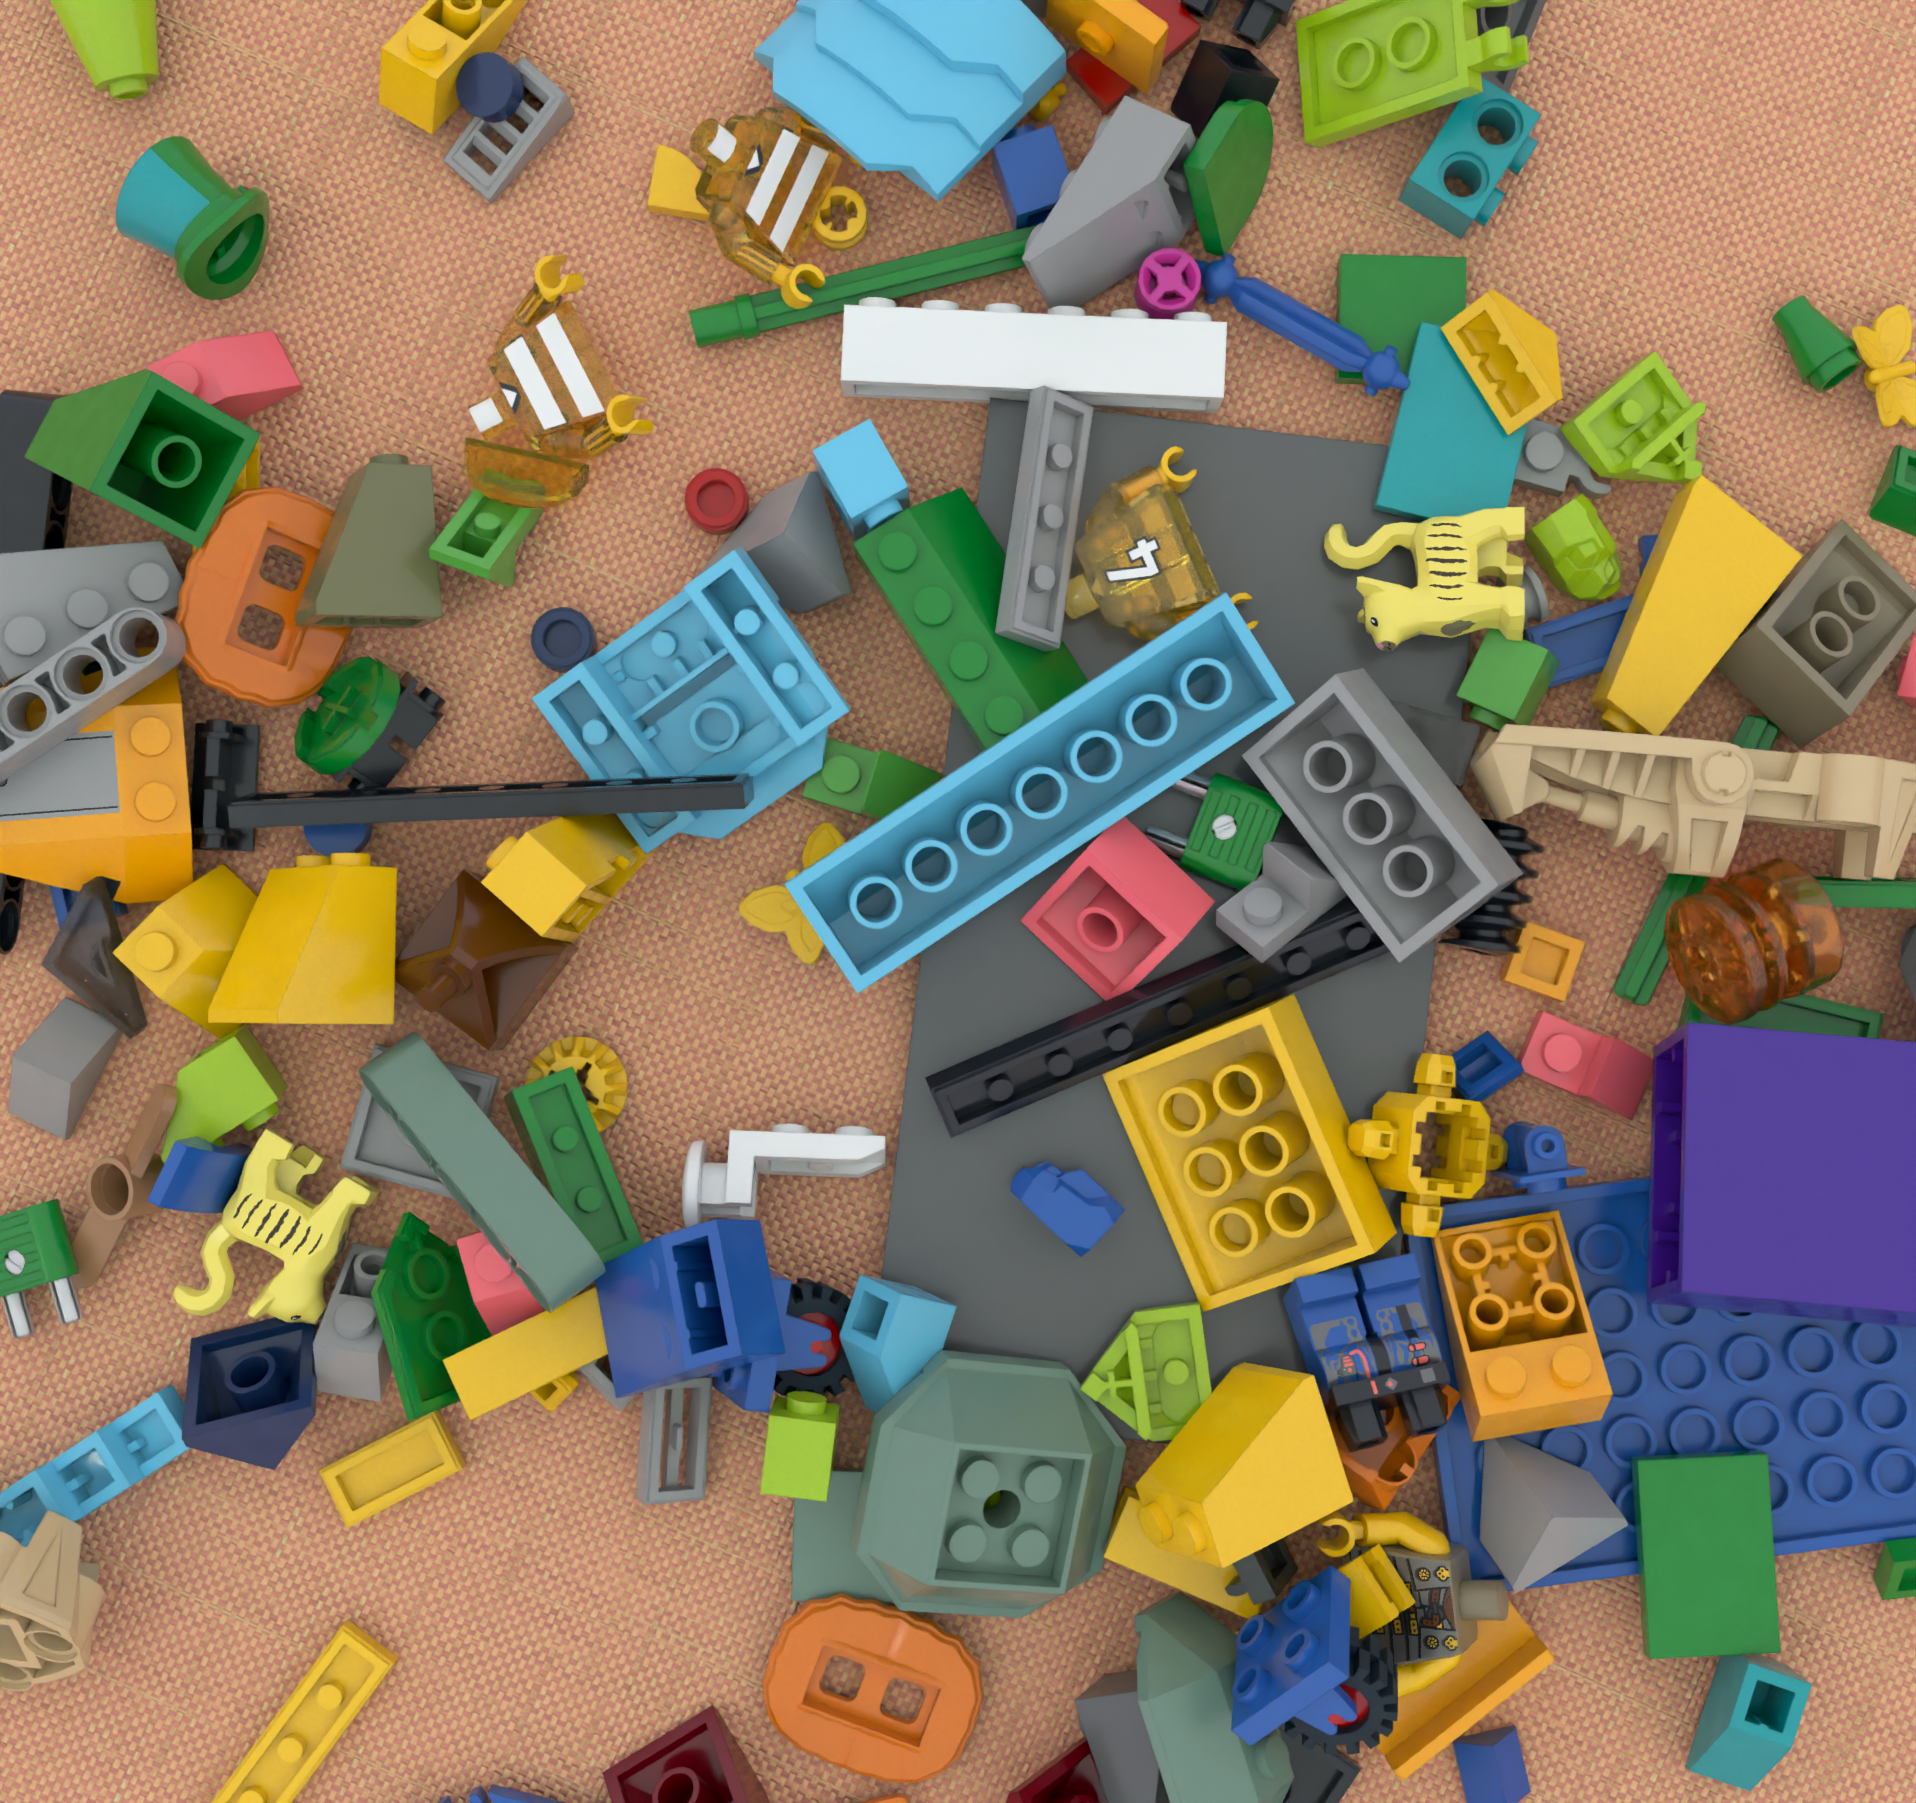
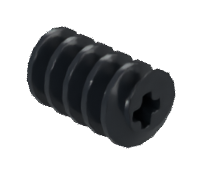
M1481 818L1523 874L1473 913L1452 926L1450 930L1459 935L1457 938L1442 939L1438 943L1450 948L1493 957L1521 953L1522 947L1505 937L1506 931L1524 929L1527 927L1528 922L1512 913L1511 909L1514 905L1532 903L1533 896L1519 889L1517 882L1519 880L1538 878L1539 874L1538 871L1523 863L1522 860L1525 855L1543 853L1544 846L1528 837L1529 832L1522 827Z

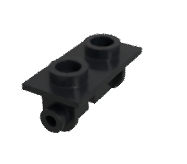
M406 671L399 680L401 690L396 709L385 730L371 748L355 763L332 775L334 780L340 783L349 773L354 776L347 785L350 789L386 788L407 761V758L389 746V744L397 736L416 750L436 723L444 716L439 710L446 701L427 686L424 687L419 695L414 693L413 689L419 681Z
M208 719L206 723H195L191 803L192 850L254 852L255 828H230L227 806L243 796L257 793L260 725L233 724V721Z

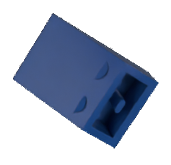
M713 1219L661 1235L604 1263L606 1272L595 1280L616 1398H624L786 1353L760 1220Z

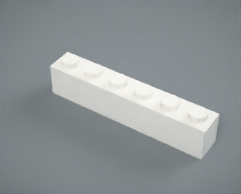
M881 297L863 298L859 300V305H844L841 386L844 397L990 403V397L1029 402L1030 391L1045 385L1094 408L1216 414L1224 399L1227 322L1212 321V317L1209 314L1202 312H1181L1175 314L1174 320L1149 319L1147 312L1138 309H1119L1112 311L1111 317L1085 316L1086 311L1079 307L1056 306L1049 308L1048 314L1022 313V307L1010 303H993L985 306V311L959 310L960 306L957 303L945 300L926 301L922 303V308L896 307L897 303L895 301Z

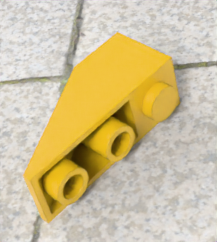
M428 0L381 47L379 104L433 135L461 105L457 97L456 82L462 66L476 54L496 52L527 0Z

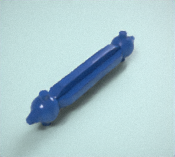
M1224 253L1222 259L1211 262L1195 259L1201 273V284L1206 292L1204 297L1206 302L1215 304L1218 298L1228 296L1238 312L1343 372H1362L1363 379L1367 384L1364 391L1371 396H1375L1378 390H1385L1390 387L1407 390L1410 386L1411 381L1400 370L1399 361L1395 357L1398 349L1394 346L1387 345L1384 351L1373 353L1363 337L1259 278L1238 277L1237 269L1233 265L1236 258L1229 253Z

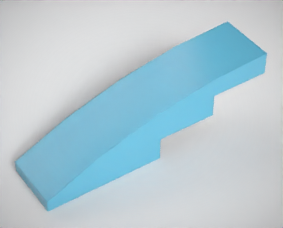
M171 1384L156 1392L110 1424L95 1431L52 1461L35 1469L0 1493V1531L9 1534L18 1540L22 1546L27 1547L47 1510L76 1523L191 1449L186 1447L182 1440L185 1404L173 1385Z

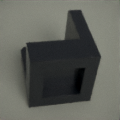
M1200 39L1172 101L1171 111L1179 120L1190 124L1193 134L1199 139L1217 109L1229 100L1237 102L1241 99L1259 101L1267 107L1280 79L1249 50Z

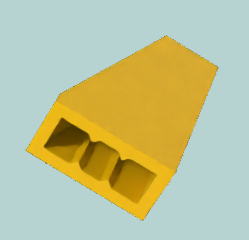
M1703 475L1682 485L1674 495L1609 654L1606 666H1604L1590 700V703L1603 713L1599 721L1611 732L1659 736L1802 558L1799 552Z

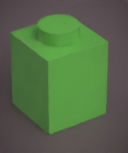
M1489 628L1456 696L1473 708L1469 715L1471 720L1494 731L1500 732L1506 724L1530 726L1560 665V661L1546 648L1524 639L1522 641L1507 640L1499 629Z

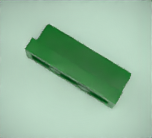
M573 1067L513 1089L504 1096L505 1103L534 1175L590 1242L603 1264L642 1245L643 1241Z

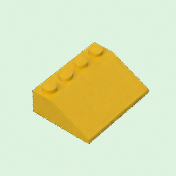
M1294 993L1102 1074L1203 1312L1290 1283L1295 1278L1313 1275L1374 1254L1397 1233L1365 1157L1354 1154L1347 1145L1348 1130L1351 1124Z

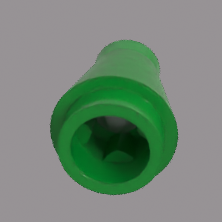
M1805 295L1793 299L1773 316L1772 320L1782 334L1803 385L1812 384L1817 393H1823L1838 385L1862 364V360L1855 352L1857 350L1855 341L1813 307Z

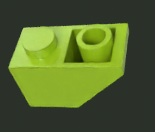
M243 1024L192 1056L179 1070L175 1086L177 1102L173 1116L167 1126L161 1160L165 1164L177 1140L198 1136L219 1147H223L226 1143L221 1136L240 1124L243 1125L247 1132L251 1131L280 1111L275 1102L281 1098L288 1085L246 1024Z

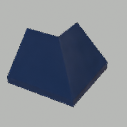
M275 1317L191 1338L182 1440L186 1447L275 1470L316 1413L317 1378L315 1375L313 1342L319 1329V1322L315 1325L304 1322L289 1323Z

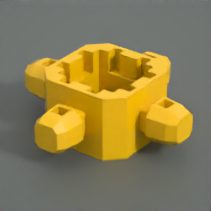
M1422 1053L1417 1061L1413 1083H1418L1417 1094L1388 1091L1373 1106L1372 1119H1359L1350 1125L1347 1145L1354 1154L1368 1157L1367 1164L1378 1188L1407 1192L1406 1202H1401V1226L1404 1234L1435 1238L1441 1227L1444 1207H1440L1441 1196L1471 1199L1485 1184L1486 1170H1496L1507 1162L1508 1144L1500 1135L1490 1133L1491 1119L1479 1101L1451 1098L1452 1087L1456 1088V1064L1453 1056ZM1427 1112L1437 1113L1436 1124H1444L1443 1136L1437 1135L1435 1156H1441L1440 1167L1431 1166L1430 1177H1421V1167L1412 1166L1413 1154L1420 1155L1422 1134L1416 1133V1123L1426 1122Z

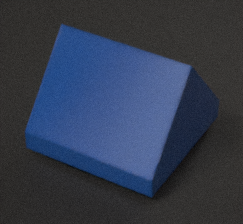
M1487 1030L1451 1055L1456 1064V1088L1452 1087L1451 1091L1457 1099L1479 1101L1482 1103L1517 1079L1524 1072V1069Z
M1514 1725L1459 1737L1452 1742L1466 1803H1518L1531 1792L1517 1730Z

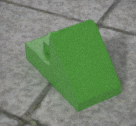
M486 473L429 548V558L511 588L515 580L516 550L543 514L544 494Z
M827 738L824 767L807 778L802 797L879 821L941 779L942 773L885 750L879 749L877 753Z

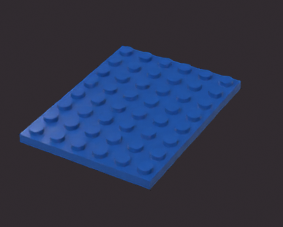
M1650 1176L1567 1186L1563 1190L1545 1193L1521 1192L1440 1203V1207H1444L1439 1230L1559 1210L1613 1393L1605 1413L1599 1421L1510 1435L1514 1439L1590 1472L1628 1523V1526L1525 1589L1638 1574L1631 1457L1756 1450L1767 1453L1774 1556L1916 1537L1915 1327L1647 1303ZM1403 1232L1406 1254L1415 1253L1422 1277L1418 1282V1287L1429 1324L1435 1332L1439 1343L1442 1361H1445L1451 1378L1448 1385L1459 1392L1431 1237L1408 1235ZM1460 1398L1452 1410L1447 1424L1432 1440L1444 1534L1449 1543L1460 1544L1466 1547L1469 1554L1472 1580H1503L1507 1591H1513L1479 1540L1484 1440L1472 1442Z

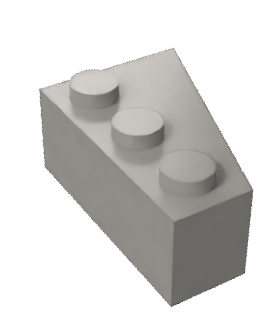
M163 540L0 554V681L2 685L6 686L13 683L122 610L130 607H144L164 616L177 611L178 592L183 584V579Z

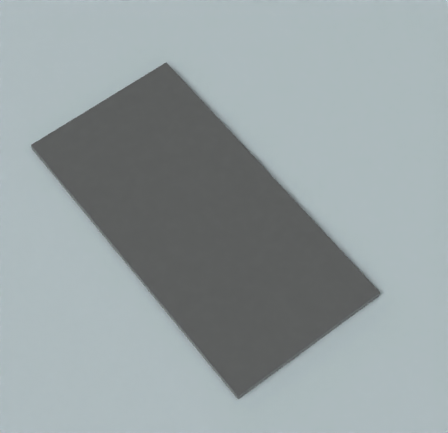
M990 397L976 509L1005 554H1007L1029 402ZM1093 410L1068 588L1088 579L1095 592L1098 604L1076 614L1073 602L1067 593L1061 635L1062 641L1088 681L1174 626L1176 619L1189 616L1222 593L1226 592L1229 597L1238 593H1248L1253 599L1234 605L1246 624L1258 620L1256 627L1250 631L1295 702L1294 705L1193 772L1211 779L1218 772L1267 790L1242 755L1335 674L1364 668L1454 784L1463 701L1456 695L1467 674L1471 632L1453 638L1419 634L1401 642L1391 651L1379 649L1372 635L1366 632L1365 624L1359 623L1357 620L1358 612L1363 609L1364 602L1363 595L1356 589L1357 577L1364 576L1413 589L1417 586V577L1411 551L1402 546H1394L1377 564L1360 570L1342 568L1327 556L1324 549V538L1333 524H1342L1346 531L1349 545L1358 547L1364 545L1368 538L1384 525L1398 522H1422L1373 509L1388 449L1387 445ZM1177 446L1184 450L1179 461L1168 465L1169 470L1173 474L1183 476L1191 470L1197 469L1191 485L1184 492L1171 494L1161 488L1158 490L1154 489L1126 504H1123L1117 496L1118 489L1157 469L1164 453L1171 447ZM1160 500L1204 602L1182 608L1158 551H1156L1154 555L1162 573L1151 579L1166 613L1144 618L1129 581L1123 582L1124 588L1117 602L1103 570L1123 568L1110 536L1126 524H1128L1134 540L1145 535L1148 540L1152 538L1141 513ZM953 707L951 710L943 778L982 753ZM1181 779V780L1184 781V782H1187V783H1190V784H1193V785H1195V786H1198V787H1201V788H1203V789L1208 790V788H1206V787H1203V786L1197 785V784H1195V783L1189 782V781H1187V780ZM1169 787L1125 817L1144 835L1185 850V847L1146 833V829L1152 824L1189 838L1204 800ZM1284 813L1273 842L1308 846L1312 849L1286 813ZM1101 833L921 952L881 1275L883 1280L915 1286L957 1306L942 1350L1062 1362L1072 1371L1081 1385L1135 1310L1198 1301L1102 1074L952 1138L949 1135L925 1077L1105 1001L1020 921ZM1166 854L1216 902L1187 936L1133 989L1239 945L1216 926V909L1241 890L1180 867L1181 859ZM1436 938L1400 963L1390 951L1293 992L1350 1124L1359 1119H1372L1373 1106L1388 1091L1417 1094L1418 1083H1413L1417 1061L1424 1052ZM1047 1161L1063 1171L1083 1169L1123 1206L1125 1211L1103 1237L1086 1254L1080 1257L1010 1191L1012 1178L1023 1167L1031 1168ZM1378 1188L1397 1231L1388 1242L1374 1254L1322 1272L1350 1266L1352 1272H1354L1359 1264L1400 1256L1403 1237L1401 1202H1406L1407 1192ZM1292 1282L1203 1312L1200 1305L1212 1392L1233 1367L1243 1362L1308 1374L1283 1302V1297ZM1094 1401L1120 1438L1152 1442L1150 1439H1143L1137 1434L1136 1430L1100 1402ZM1172 1440L1157 1441L1155 1443L1169 1444Z

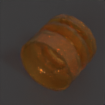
M1775 858L1764 861L1730 876L1726 882L1709 885L1702 888L1699 892L1674 900L1665 918L1664 936L1668 957L1678 981L1700 1009L1710 1018L1725 1024L1745 1021L1755 1016L1759 1011L1769 1010L1777 1006L1781 999L1797 997L1832 981L1842 967L1845 948L1841 924L1829 897L1813 876L1798 864L1785 859Z

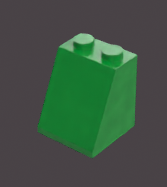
M144 369L55 399L24 457L201 549L261 434L155 372Z

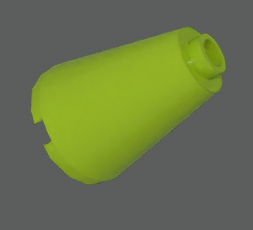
M49 0L96 90L110 92L112 100L115 101L136 99L150 93L148 84L159 79L156 0Z

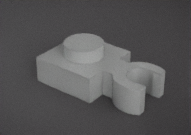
M1536 419L1531 420L1527 424L1513 485L1559 497L1565 492L1567 481L1574 483V486L1581 494L1583 493L1585 497L1591 499H1601L1610 493L1612 486L1600 483L1592 477L1591 467L1559 429L1561 426Z

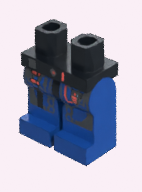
M1415 1253L1359 1264L1354 1272H1352L1350 1266L1295 1278L1283 1297V1302L1307 1372L1314 1375L1328 1421H1336L1349 1452L1372 1448L1386 1441L1388 1435L1380 1413L1381 1410L1399 1407L1408 1437L1415 1438L1439 1432L1447 1424L1445 1404L1441 1391L1451 1381L1445 1361H1442L1439 1343L1435 1332L1429 1324L1418 1287V1282L1422 1277Z

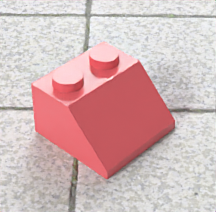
M1123 817L1105 829L1020 921L1101 998L1107 1001L1132 990L1187 936L1216 901L1126 817Z

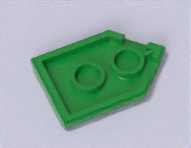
M411 1212L403 1214L371 1292L408 1421L461 1401L446 1370L443 1359L492 1337L474 1304L458 1246H450L431 1233L429 1225Z

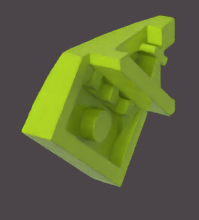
M1656 351L1640 358L1559 428L1576 451L1600 477L1686 484L1702 475L1703 462L1695 460L1697 419L1705 414L1706 403L1696 402L1691 405L1690 399Z
M1199 1301L1135 1310L1080 1386V1390L1094 1401L1100 1402L1136 1430L1137 1434L1145 1440L1150 1439L1152 1442L1173 1440L1210 1394H1212Z

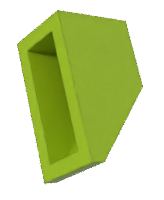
M793 1391L787 1394V1398L775 1397L769 1415L760 1494L827 1502L836 1459L840 1405L826 1403L827 1398L825 1396L808 1391Z

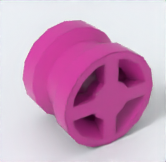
M1164 248L1154 251L1145 258L1139 269L1134 296L1138 309L1147 312L1149 319L1174 320L1175 314L1190 312L1200 290L1201 273L1198 264L1188 253L1180 249ZM1172 293H1176V294H1177V297H1175V296H1170V297L1164 296V297H1163L1164 294H1172Z

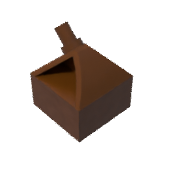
M463 869L395 959V981L415 995L423 1009L439 1013L488 1051L503 1050L579 948L570 942L541 937L481 883L484 879L481 875Z

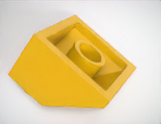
M222 863L158 905L112 953L158 998L221 1039L243 1024H246L208 1023V1009L258 898V894L227 864Z

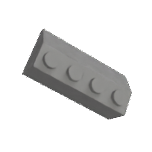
M1364 668L1335 674L1242 755L1399 963L1473 913L1523 874Z

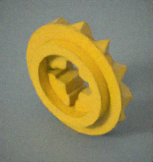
M574 1036L551 1042L532 1059L524 1085L569 1067H573L577 1075L580 1070H585L590 1063L592 1066L587 1072L588 1078L585 1086L588 1090L592 1091L591 1095L597 1098L599 1102L598 1104L592 1100H587L586 1102L599 1133L602 1132L618 1118L626 1102L628 1081L622 1062L608 1046L592 1038Z

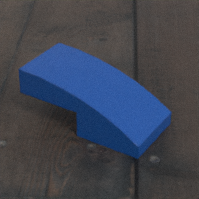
M198 1136L175 1141L147 1202L158 1207L178 1211L223 1213L225 1206L238 1187L244 1163L253 1148L240 1142L219 1147Z

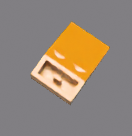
M1559 1210L1439 1230L1435 1238L1431 1237L1455 1377L1472 1442L1601 1420L1613 1393Z

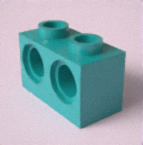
M1483 77V92L1459 101L1409 178L1398 199L1460 240L1473 221L1483 227L1486 225L1505 195L1504 192L1495 187L1506 169L1518 175L1539 143L1529 133L1542 114ZM1491 126L1496 128L1502 134L1504 143L1494 145L1486 142L1480 136L1477 127ZM1448 177L1462 179L1469 186L1471 196L1457 197L1451 194L1445 187L1444 179Z

